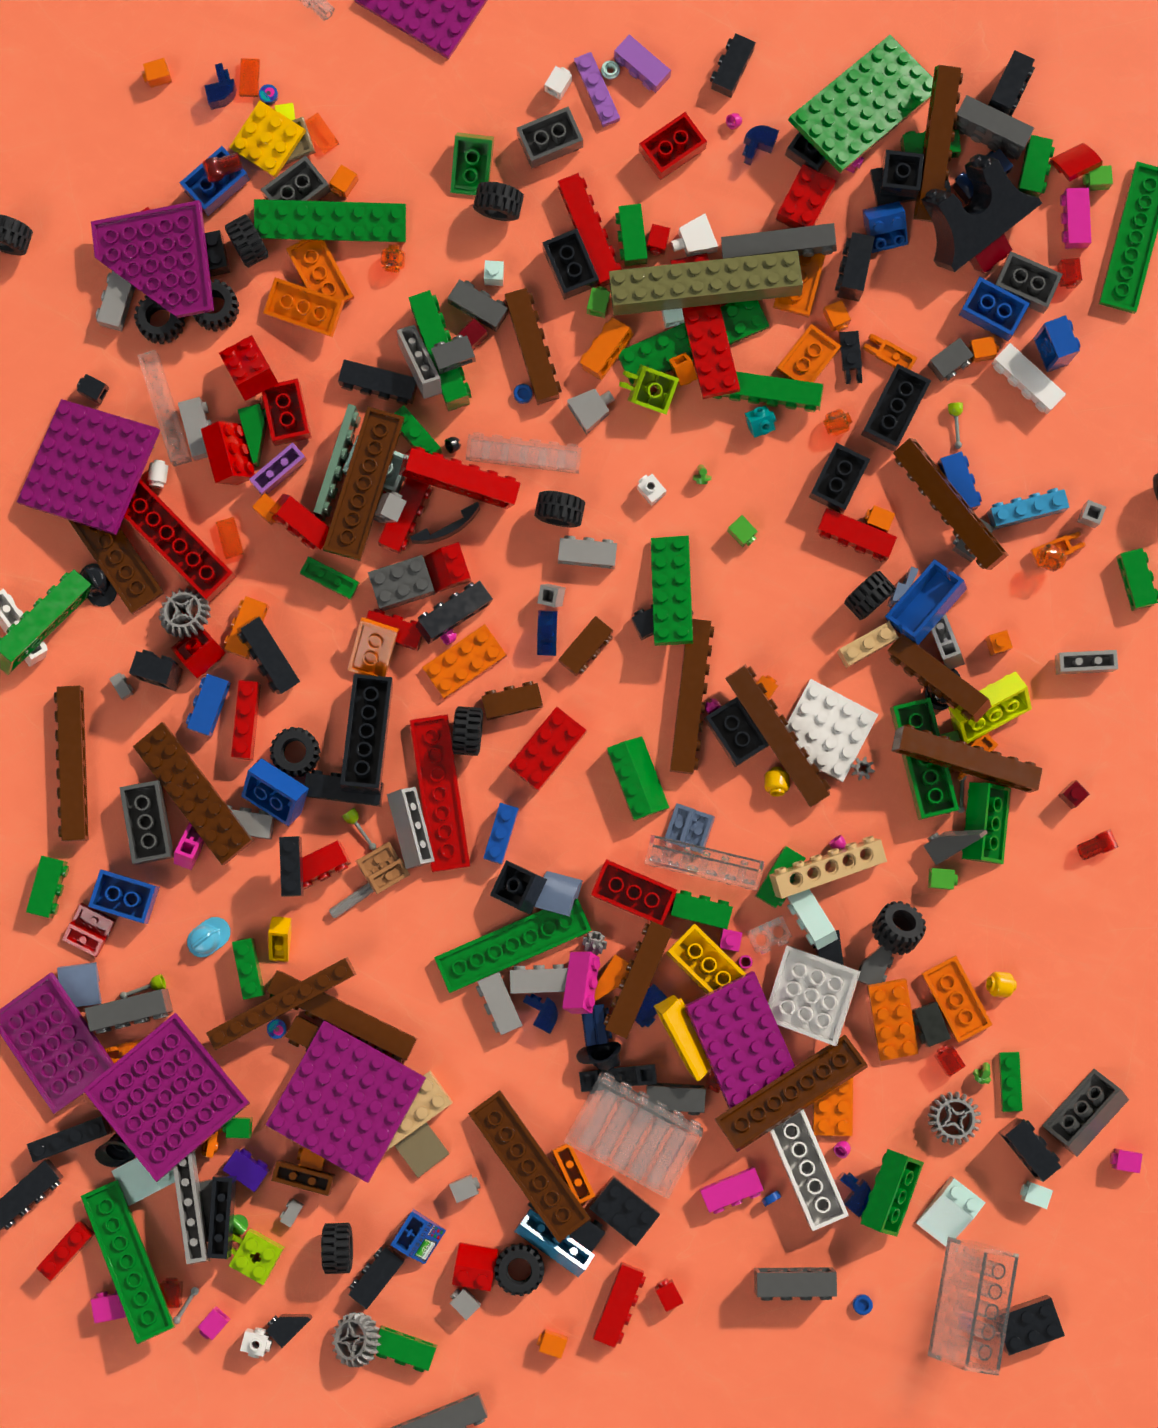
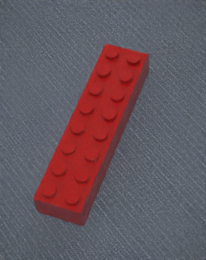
M140 479L124 517L210 603L237 576Z

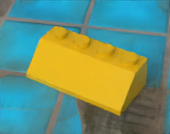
M695 923L666 952L706 994L746 974Z
M672 995L653 1007L686 1069L698 1082L711 1069V1066L689 1015L687 1016L684 1011L686 1008L683 1000Z

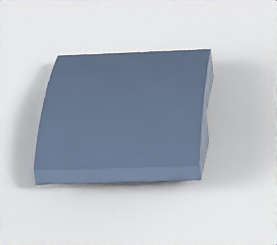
M911 566L906 572L903 583L898 582L895 585V590L891 594L887 606L892 607L906 593L917 575L918 568Z
M676 803L664 840L703 853L715 816Z
M547 871L544 875L547 881L535 904V908L570 917L574 900L578 899L583 880Z
M97 962L57 968L58 981L76 1007L101 1004Z

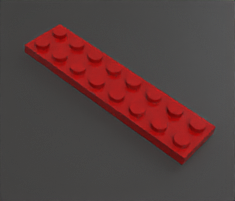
M707 253L670 260V264L707 261L709 259ZM720 304L682 308L702 398L707 399L740 392Z
M448 714L410 720L424 821L435 860L431 862L432 872L470 867Z

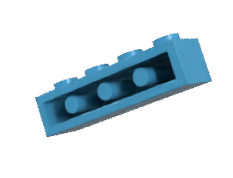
M1054 488L1048 490L1047 494H1031L1028 496V499L1022 500L1019 497L1010 500L1011 503L1005 505L1003 502L993 504L992 508L987 512L990 525L995 527L994 530L1065 512L1069 508L1065 490Z
M531 1209L526 1213L514 1231L577 1277L586 1270L595 1256L570 1236L558 1243L539 1214Z

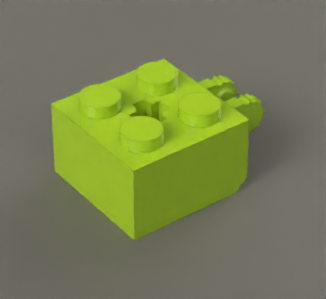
M641 364L637 375L624 371L623 375L625 377L635 379L633 386L625 382L619 383L620 387L631 390L628 401L667 415L679 378ZM654 385L657 390L651 394L650 388Z
M249 1229L244 1238L233 1233L232 1240L239 1243L240 1246L238 1249L232 1247L231 1254L234 1257L229 1267L264 1285L285 1247L253 1229ZM258 1252L260 1254L259 1257L261 1258V1260L258 1259L256 1261L253 1257V1254L255 1255Z

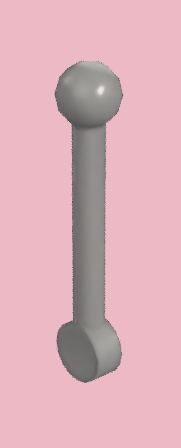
M967 776L960 781L959 813L965 811L963 797L964 780Z
M193 1287L191 1289V1295L179 1314L173 1318L175 1324L180 1323L181 1316L193 1297L199 1293V1288Z

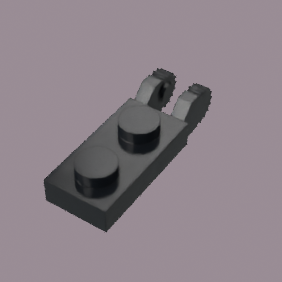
M840 332L839 341L845 383H851L850 370H856L857 383H862L859 332Z

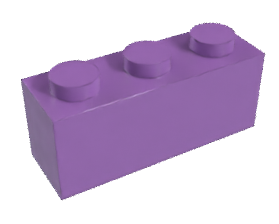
M628 35L614 50L616 63L621 67H626L630 75L635 79H640L644 87L649 91L652 90L656 93L671 76V70L631 35Z
M292 442L249 480L261 495L264 493L268 494L304 464L307 459Z

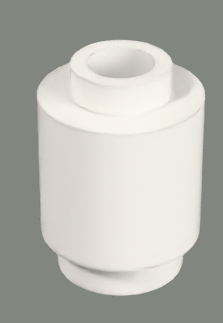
M154 460V463L149 464L147 478L149 487L164 488L169 467L165 464V461Z

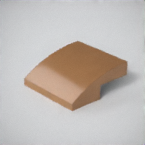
M390 842L383 844L355 861L376 894L410 875Z

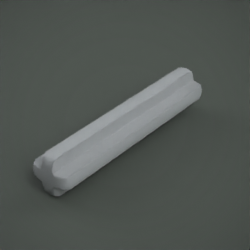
M367 883L329 910L333 918H337L373 893L374 890Z

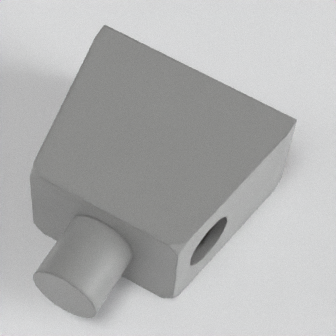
M592 389L568 399L567 406L584 432L588 434L609 415L607 405L615 401L610 391L600 396L596 389Z

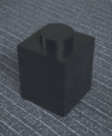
M85 374L84 378H80L77 384V391L80 395L100 405L109 390L105 383L88 374Z

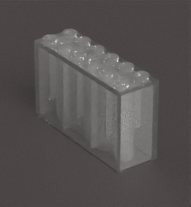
M600 1072L568 1130L564 1142L669 1199L702 1139L703 1128L701 1124L692 1119L691 1121L685 1119L684 1115L677 1110L673 1112L667 1110V1106L660 1101L653 1103L648 1100L649 1096L641 1091L638 1093L632 1090V1086L625 1082L619 1083L614 1080L615 1077L611 1074Z
M948 1237L928 1356L964 1371L999 1376L1019 1254L981 1242Z

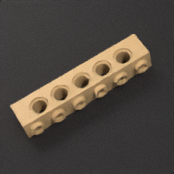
M873 836L865 837L862 839L863 842L857 844L856 842L848 843L843 849H831L827 851L828 854L814 855L810 857L809 861H797L792 863V867L775 869V873L769 874L775 896L783 899L887 862L881 839L874 838ZM864 849L865 856L861 858L860 852ZM847 855L848 861L846 864H843V858ZM827 862H830L831 866L829 870L826 871L825 865ZM812 868L813 874L808 877L807 872ZM795 874V881L790 883V876Z

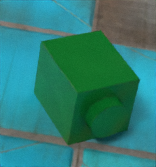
M233 1117L223 1126V1133H226V1138H251L253 1117Z

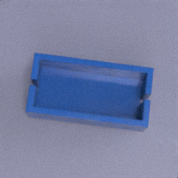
M934 559L885 616L887 622L889 621L892 627L900 634L903 633L919 645L967 589L965 581L954 572H949L948 568Z

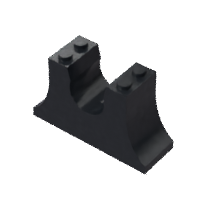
M977 154L970 158V162L964 165L967 177L973 185L972 199L964 208L962 202L953 193L936 188L929 190L926 196L921 199L936 232L937 247L934 262L937 266L956 272L1042 204L1039 197L1019 191L1011 183L999 160L996 158Z

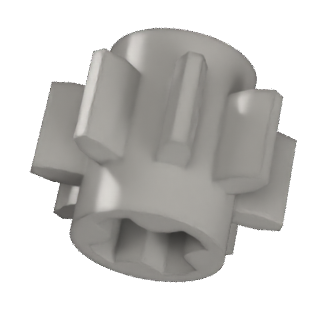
M864 757L863 761L856 758L857 764L851 765V768H854L855 771L851 775H858L859 781L862 779V776H865L868 780L870 778L868 773L875 772V770L871 769L873 762H867V757ZM859 764H861V766L865 765L867 767L865 769V773L863 771L859 772Z
M592 931L587 933V937H583L582 945L585 946V951H591L598 955L599 953L602 954L603 949H606L607 941H604L605 936L602 933Z

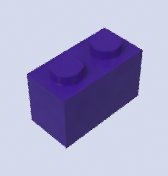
M236 1149L222 1170L230 1176H237L236 1180L255 1192L270 1172L267 1169L268 1165L260 1159L256 1161L251 1158L252 1154L246 1149Z

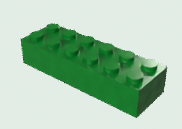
M428 290L408 297L423 343L441 378L442 395L448 412L469 405V398H472L468 383L463 382L465 377L462 367L440 374L432 355L431 348L439 342L447 343L452 340L449 330H444L446 328L445 319L442 312L438 313L440 308L436 295H432L431 291Z
M77 571L66 572L60 578V583L57 586L53 585L50 587L44 599L39 598L34 603V608L30 612L26 611L20 617L21 621L17 625L12 624L7 629V634L3 638L0 637V669L7 675L87 599L91 584Z
M931 698L890 708L895 731L904 725H912L916 730H928L933 732L932 735H940ZM902 755L918 820L959 810L949 768Z

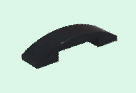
M476 502L461 510L462 519L431 535L427 528L410 537L412 543H434L453 536L474 519L480 510L479 503Z
M655 1064L617 1067L606 1071L592 1070L579 1072L581 1092L658 1084Z

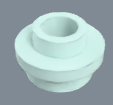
M606 61L601 67V73L606 79H615L620 73V67L615 61ZM611 68L614 72L608 73L607 70Z

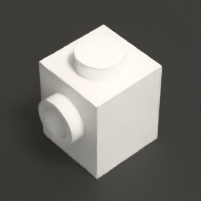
M555 66L544 84L545 92L561 100L572 82L570 71L566 68Z
M653 474L650 476L645 475L638 481L637 490L651 506L666 495L667 490Z

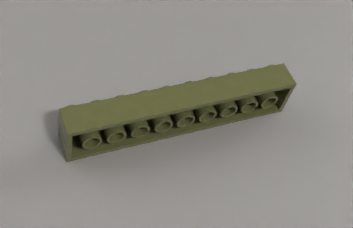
M798 251L609 271L613 316L802 295L803 288Z

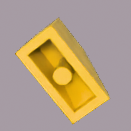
M274 916L271 918L268 931L269 960L289 961L291 918Z

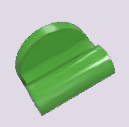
M699 465L697 467L699 475L693 476V480L697 484H707L712 479L711 476L706 475L707 470L704 465Z
M987 1062L982 1064L981 1070L975 1069L973 1071L974 1079L978 1083L989 1084L991 1082L989 1077L990 1064Z
M237 1214L234 1215L233 1233L242 1235L248 1228V1220L245 1216Z

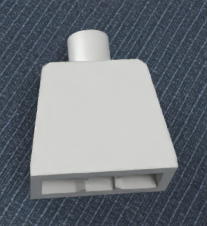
M706 213L681 226L678 231L680 238L671 241L673 251L676 252L684 249L687 257L704 253H715L718 249V244Z

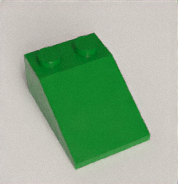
M457 132L454 142L450 193L476 196L478 184L490 181L494 137Z

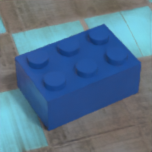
M221 146L179 183L193 201L199 200L201 202L202 211L209 216L250 179L247 172Z
M979 277L959 316L1009 341L1030 303Z
M1066 315L1044 323L1033 338L1047 372L1067 366L1078 354L1081 347L1078 338H1075L1073 334V324L1067 319Z
M261 758L248 770L241 797L289 826L301 815L309 788Z
M100 869L88 907L148 924L160 887Z

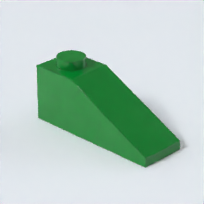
M260 403L238 409L249 452L255 467H258L260 464L267 428L265 408L262 409Z

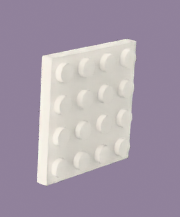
M810 679L788 720L789 724L786 726L790 732L794 731L798 736L799 741L797 743L801 748L805 747L810 755L808 759L811 764L815 763L820 771L843 782L879 714Z
M789 945L786 946L768 1002L777 1025L837 1046L861 971Z

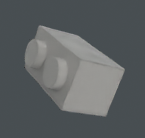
M118 673L109 678L122 700L133 695V688L130 684H127V678L124 674Z
M295 1199L289 1200L286 1205L287 1210L283 1211L280 1215V1222L291 1227L304 1204Z

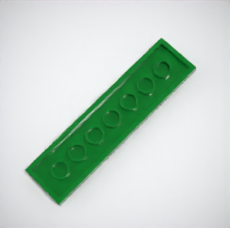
M1138 161L1135 163L1099 300L1100 305L1133 314L1137 312L1158 231V167Z
M254 199V227L261 239L406 242V204Z
M758 300L728 303L720 307L729 345L769 328L768 321ZM685 323L623 349L618 358L624 371L637 375L641 364L667 373L672 370L669 359L685 352L693 361ZM628 378L631 386H633L635 379Z
M575 899L570 917L541 910L434 958L447 989L451 993L592 930L579 900Z
M115 1180L82 1195L83 1204L136 1343L140 1344L175 1328L119 1181Z

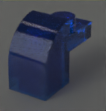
M222 63L215 64L219 82L204 85L211 110L227 106L236 96L237 88L235 81L230 79L229 71L224 69Z
M765 125L755 126L746 133L743 142L746 144L742 154L745 156L744 163L751 165L757 149L771 154L779 130Z
M538 611L537 655L556 656L558 611Z
M533 993L531 996L526 995L523 1002L540 1011L533 1025L550 1034L558 1018V1010L555 1003L549 997L542 1003V998Z
M842 1172L838 1178L852 1190L843 1203L860 1218L862 1212L867 1207L871 1189L865 1180L862 1179L857 1185V1178L850 1172L847 1175Z

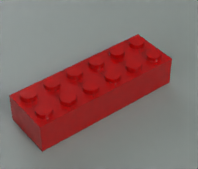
M417 446L410 448L404 454L399 472L400 476L504 509L515 505L521 483L517 482L514 477L505 476L504 478L498 476V472L492 470L482 471L477 465L469 464L467 466L462 464L461 460L455 458L448 460L443 458L444 455L433 452L430 454L425 452L424 448Z

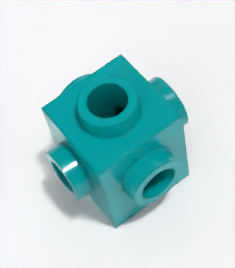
M766 405L745 413L748 429L754 438L776 430L774 425L776 417L774 412L769 411Z

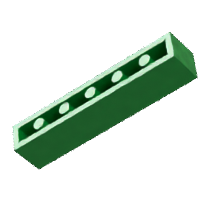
M736 372L740 392L712 397L716 399L729 397V400L732 401L743 399L748 400L751 404L764 402L771 407L785 405L787 409L795 410L798 407L804 408L807 412H815L816 410L820 411L824 386L820 383Z

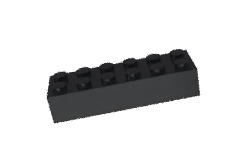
M354 674L340 781L341 791L380 795L393 691L392 677Z

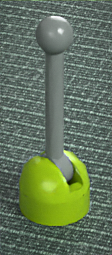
M957 402L948 404V411L955 419V448L960 449L962 443L960 442L958 416L963 412V403Z
M353 808L342 816L344 821L354 824L369 844V849L375 850L376 844L371 842L357 822L359 815L356 809Z
M162 974L156 975L151 979L149 985L127 993L121 992L120 998H127V996L149 988L154 990L166 989L165 979Z

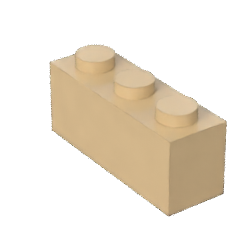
M888 621L840 648L837 654L844 666L848 668L893 643L899 637Z

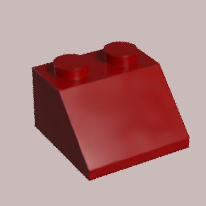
M459 542L441 547L424 556L435 593L472 582Z
M199 629L197 631L198 635L192 633L191 638L185 635L184 639H180L171 647L176 656L197 679L226 654L205 629L204 631Z
M460 1242L452 1285L491 1292L498 1249Z

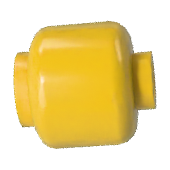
M772 767L764 775L765 790L771 796H783L789 790V774L781 767Z
M993 972L986 980V989L994 997L1008 998L1017 988V983L1012 974L1007 972Z

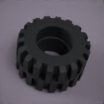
M482 182L478 184L473 208L481 215L491 219L514 221L519 219L524 194L507 184Z
M0 214V251L11 255H25L33 234L32 229L17 219Z
M244 214L225 225V230L245 266L249 268L268 257V251L247 215Z
M215 279L214 282L211 281L212 297L224 299L223 308L214 314L202 313L193 315V317L206 330L212 328L213 331H217V328H220L222 331L225 330L224 326L228 325L230 327L232 325V320L236 321V314H239V302L230 286L228 287L225 282L220 283L219 280Z
M147 295L144 296L146 300L138 302L140 307L136 306L135 311L137 314H134L136 326L148 341L151 340L155 344L157 341L160 344H164V341L170 343L173 337L176 340L178 338L177 334H182L183 332L182 326L185 327V317L177 318L170 313V318L165 325L160 327L150 325L151 316L156 311L166 309Z
M542 491L538 495L534 516L548 524L570 528L578 527L582 523L585 501L568 493Z
M876 571L846 598L844 604L859 620L865 619L894 592L895 586L881 571Z
M462 706L456 708L452 736V750L454 754L478 756L481 747L483 711L481 708Z
M290 727V729H283V732L278 733L275 740L273 739L271 742L270 757L273 760L274 766L292 777H301L306 773H310L317 766L316 763L320 759L318 741L310 732L303 728ZM293 741H300L306 747V755L298 763H291L284 756L286 746Z
M893 901L890 904H886L876 917L872 925V933L875 934V940L879 941L878 944L885 947L886 951L890 950L893 954L898 952L899 955L908 954L911 950L915 949L923 938L926 931L925 919H922V914L918 913L915 907L912 908L908 903L903 904L902 901H898V903Z
M350 1223L324 1224L321 1238V1258L325 1274L350 1273L352 1269L353 1235Z
M524 1243L512 1244L510 1247H506L499 1254L495 1264V1278L498 1281V1285L506 1293L509 1292L514 1296L515 1294L524 1296V1294L532 1293L534 1289L538 1288L544 1275V1263L541 1255L532 1246L523 1245ZM522 1258L529 1262L531 1273L527 1279L517 1281L510 1277L508 1265L512 1260Z

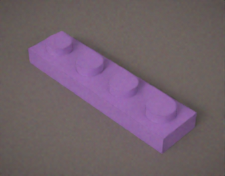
M589 52L574 58V63L602 126L605 127L620 121V116L592 53Z

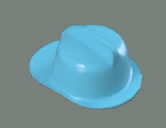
M211 917L205 920L189 934L187 939L189 951L197 957H207L213 954L229 940L231 935L229 924L219 917Z

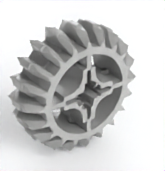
M179 588L177 594L172 591V597L166 596L167 602H161L163 608L159 609L161 625L173 637L179 636L184 639L185 635L188 638H191L192 633L198 635L197 631L199 629L204 631L203 624H208L207 619L211 618L209 602L195 589L191 591L186 588L183 591Z
M947 1092V1099L941 1094V1102L937 1099L934 1100L937 1107L930 1106V1109L934 1110V1114L928 1113L929 1117L934 1118V1120L928 1121V1124H935L931 1128V1132L938 1131L935 1136L938 1139L943 1135L942 1142L944 1143L949 1138L950 1145H954L955 1139L958 1145L962 1144L961 1138L968 1142V1134L971 1137H975V1134L971 1132L972 1129L979 1131V1128L974 1126L975 1123H981V1120L975 1119V1116L981 1115L980 1112H974L978 1105L974 1104L971 1106L973 1099L969 1098L966 1101V1094H962L961 1098H959V1092H955L954 1097L951 1092ZM960 1102L966 1108L955 1111L950 1103ZM945 1107L946 1117L940 1122V1112ZM952 1113L959 1115L957 1124L950 1121ZM969 1114V1123L964 1130L962 1121ZM953 1125L959 1133L948 1134L942 1128Z
M352 1312L349 1315L343 1316V1319L338 1320L339 1326L334 1327L336 1333L332 1334L334 1341L331 1344L335 1345L333 1352L337 1353L336 1358L348 1367H361L369 1364V1361L374 1360L373 1354L379 1353L376 1348L381 1345L378 1342L381 1336L377 1334L380 1328L375 1326L376 1321L371 1320V1316L364 1313Z

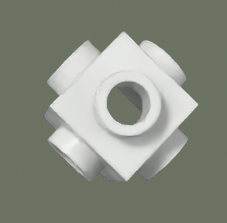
M255 1327V1330L247 1328L240 1351L247 1352L248 1356L253 1358L263 1357L266 1352L270 1351L272 1340H269L270 1335L263 1328Z

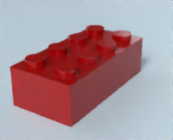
M556 706L508 767L539 792L587 733V730Z
M606 859L590 896L648 921L663 925L677 889Z

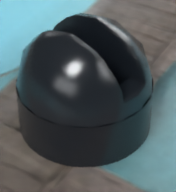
M457 437L445 439V447L449 453H454L460 449L461 444L458 443L460 440Z

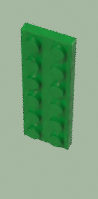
M689 535L651 538L655 646L693 644Z

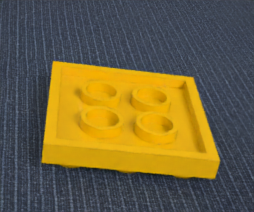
M259 100L229 148L276 178L306 133V130Z

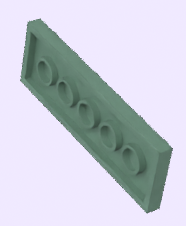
M348 404L313 511L315 516L322 521H325V518L330 516L332 510L330 503L332 499L336 498L338 488H336L337 481L342 479L343 470L341 469L349 456V452H347L349 445L352 446L355 439L354 429L359 427L361 420L356 406Z

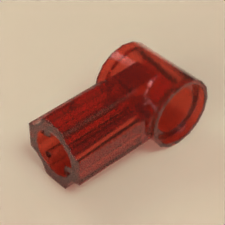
M238 152L221 158L211 157L202 162L209 182L219 181L224 178V175L243 169Z
M1111 829L1076 845L1077 851L1083 860L1119 847Z

